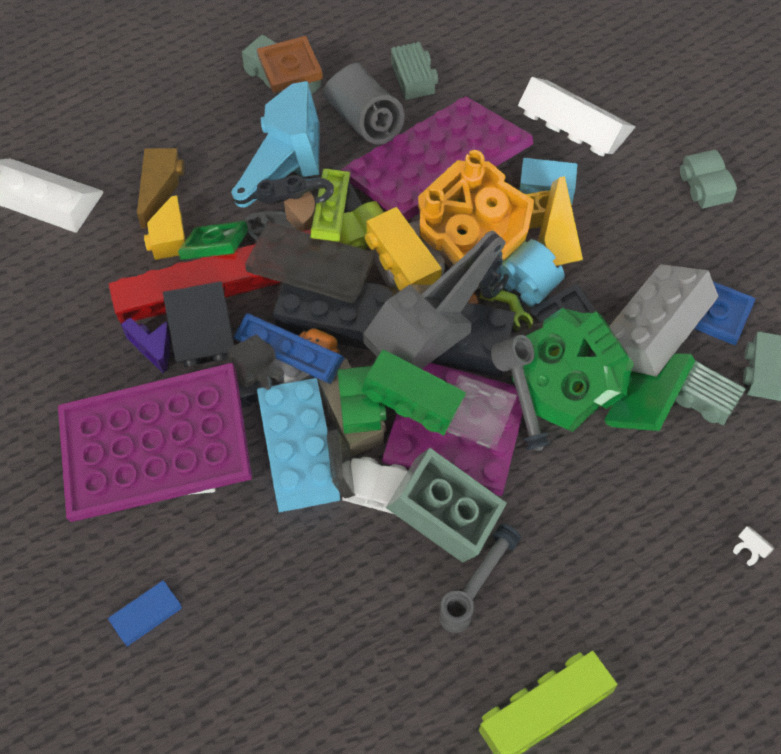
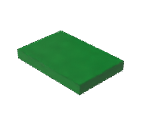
M674 354L657 377L631 371L630 376H632L633 381L627 389V395L612 405L604 420L606 424L615 428L660 431L695 362L691 354Z

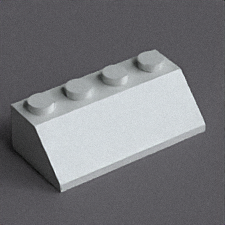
M536 77L531 78L518 104L519 107L525 109L524 115L534 120H538L540 117L547 121L545 126L556 132H560L561 129L568 132L570 140L582 144L584 141L592 145L590 150L601 156H604L605 153L614 154L635 128L634 125L548 80Z
M11 158L0 159V206L77 233L103 194L102 190Z

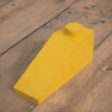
M565 176L552 182L538 242L548 248L556 257L552 261L555 266L583 260Z

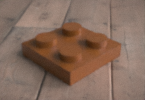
M306 36L257 49L258 59L273 93L285 90L294 83L305 81L311 83L323 79L322 70Z

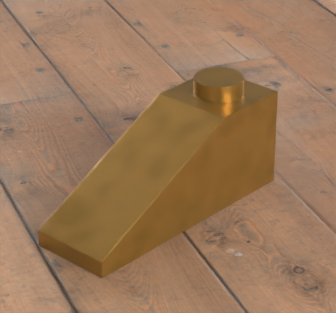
M177 148L144 149L137 216L141 229L148 228L147 222L166 203L177 188L179 176H184V160L179 159Z

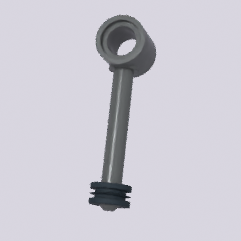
M518 335L494 344L491 357L494 365L500 371L506 372L511 370L529 434L528 438H524V442L528 441L527 444L529 445L526 449L539 451L544 446L549 445L550 441H546L548 439L545 438L548 435L547 432L541 434L523 366L533 361L534 348L526 336Z
M500 524L493 534V538L496 541L464 590L451 591L442 598L439 620L445 630L451 633H460L469 627L474 610L473 598L506 549L514 550L521 540L520 534L513 527L507 524ZM459 608L464 612V615L454 617L449 614L448 610Z

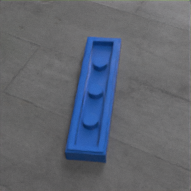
M248 313L233 339L241 344L330 385L345 359L336 352Z

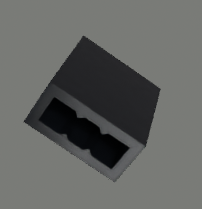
M222 281L163 292L177 363L183 362L184 367L200 365L201 359L212 357L213 362L231 359L230 353L235 352V346Z

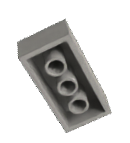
M660 264L609 326L634 362L633 372L657 377L717 300L718 294L708 270Z

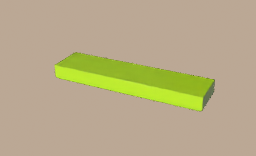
M324 168L321 178L327 179L333 184L334 193L327 201L316 203L311 238L339 242L350 172ZM319 189L318 197L322 196L326 190Z

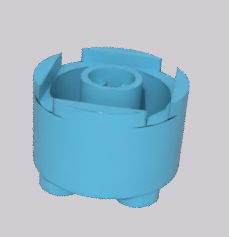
M525 239L503 261L500 273L502 275L501 279L504 274L509 275L508 282L504 288L508 291L515 289L521 294V300L532 308L539 304L564 279V270L561 265L557 268L552 262L556 257L548 248L536 240L531 239L526 242Z

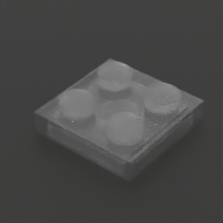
M459 375L455 387L466 392V395L446 432L496 450L517 395Z

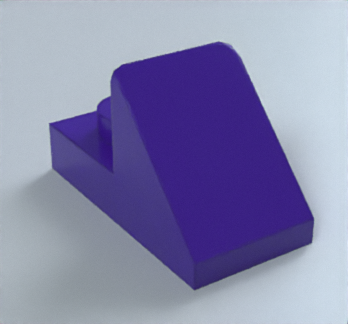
M131 318L123 322L121 326L126 338L162 373L168 370L171 345L168 322L162 324L152 333L144 324L138 325Z

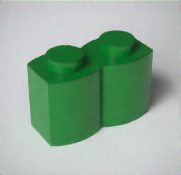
M372 366L337 370L344 434L381 430V421L386 420L385 405L372 401L361 392L365 378Z

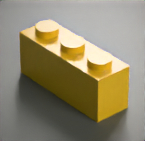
M397 207L366 221L367 234H365V240L371 250L375 249L377 251L382 266L386 271L390 270L394 275V281L400 291L410 284L432 285L441 277V266Z

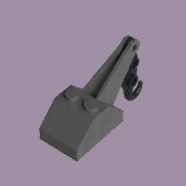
M494 230L488 232L434 284H410L388 299L364 332V344L377 357L382 349L422 369L471 333L472 323L461 314V311L477 286L480 287L482 296L490 299L498 295L508 282V274H504L502 279L499 275L503 263V253L501 250L505 246V240Z

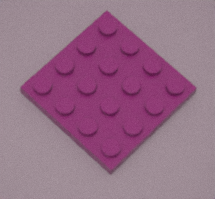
M429 363L422 370L466 392L460 408L444 436L438 432H431L421 423L397 413L382 463L401 465L409 470L414 460L431 448L495 495L502 496L523 414L516 386Z

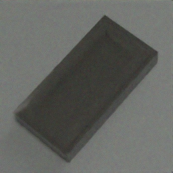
M338 429L327 432L331 476L333 484L341 496L346 499L355 496L349 447Z

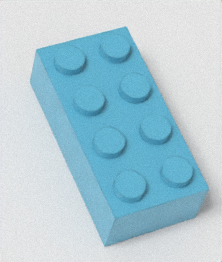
M317 378L258 388L257 393L279 512L340 501L339 485Z

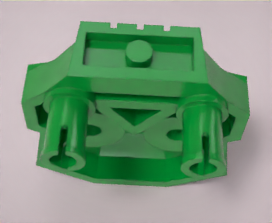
M561 308L544 320L543 328L526 335L533 345L534 359L530 364L523 366L536 416L573 432L600 406L607 409L627 395V389L633 381L630 374L634 362L602 315L597 311L594 313H580ZM555 347H559V354L557 356H552V350ZM590 347L597 357H586ZM583 383V391L576 393V385Z

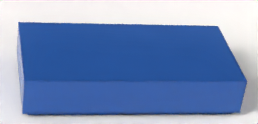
M163 580L110 616L108 620L127 647L182 609V606Z

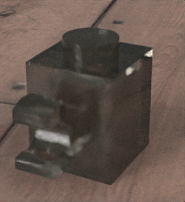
M257 334L228 349L227 364H234L237 380L245 388L260 381L262 387L269 390L272 384L270 378H275L280 383L284 380V371L274 365L276 352L269 343H265Z

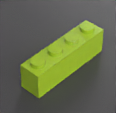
M594 651L585 656L581 652L574 655L565 663L567 668L557 674L554 670L548 672L538 680L539 686L530 692L527 688L522 689L510 698V705L502 710L497 706L482 716L484 722L480 724L479 732L494 754H522L614 692L618 684Z

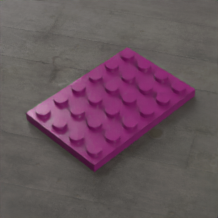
M465 96L445 109L436 112L426 120L417 123L402 134L396 135L392 141L374 148L359 159L353 160L350 164L341 168V171L350 172V183L368 197L377 201L387 211L397 207L408 221L420 213L418 196L457 160L465 161L466 155H469L470 151H480L484 155V161H489L496 167L533 145V138L528 132Z
M233 363L58 405L66 519L70 522L252 479L237 373Z

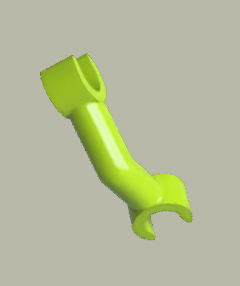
M502 290L495 297L487 299L481 293L479 298L489 301L497 300L509 305L510 310L515 312L513 328L517 332L520 328L519 320L526 321L528 327L531 328L533 319L531 315L523 311L520 301L515 294Z

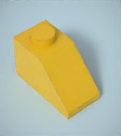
M176 195L171 196L147 222L149 234L144 235L147 251L153 252L155 260L179 256L178 250L185 242L181 210Z

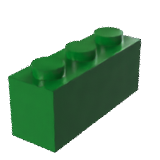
M382 349L368 372L361 391L372 401L383 403L394 409L399 415L409 417L421 423L427 430L438 432L443 436L466 395V392L384 349Z

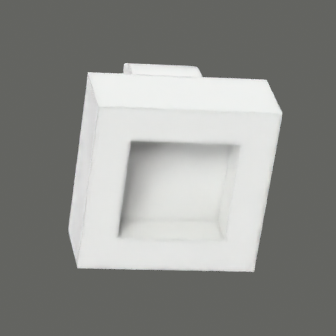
M749 526L738 536L744 542L737 544L733 552L737 555L743 548L750 549L752 557L746 564L751 566L758 561L759 554L766 558L775 547Z

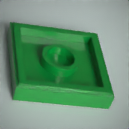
M238 221L195 227L178 250L180 259L234 254L249 230L247 222Z

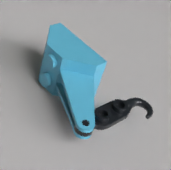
M308 81L294 83L265 105V115L261 117V126L263 132L268 133L244 174L232 189V196L238 207H247L256 200L269 204L278 200L299 199L310 190L325 189L326 192L315 199V203H322L330 199L334 193V186L327 179L302 178L319 175L320 122ZM292 171L295 172V173H297V174H299L300 176H302V177H299V176H297V175H292V176H289V177L285 178V177H286L287 175H289Z

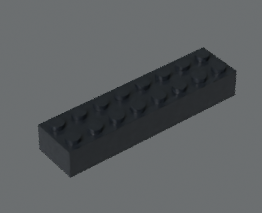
M289 266L273 313L275 326L299 336L303 331L307 332L312 328H316L335 337L337 344L370 350L364 344L363 334L385 302L400 292L398 288ZM467 303L461 314L472 323L471 333L431 363L501 378L503 371H500L494 365L491 351L494 344L511 338L515 312Z

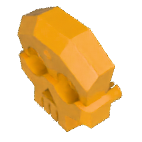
M472 150L469 152V155H466L465 161L457 160L418 196V208L420 210L419 235L434 250H443L455 265L485 234L494 230L506 242L501 250L504 261L526 239L534 200L504 182L505 175L489 161H484V155L480 151ZM488 202H492V203H494L496 206H495V207H490V206L487 205V203H488ZM462 229L465 230L467 233L461 235L457 231Z

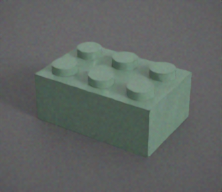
M429 448L414 460L386 509L463 563L480 553L507 503Z

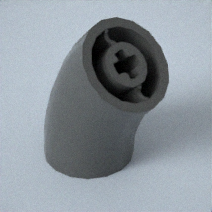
M353 63L341 69L323 88L322 94L331 106L365 140L373 144H385L392 141L400 133L405 116L403 106L373 79L361 63Z

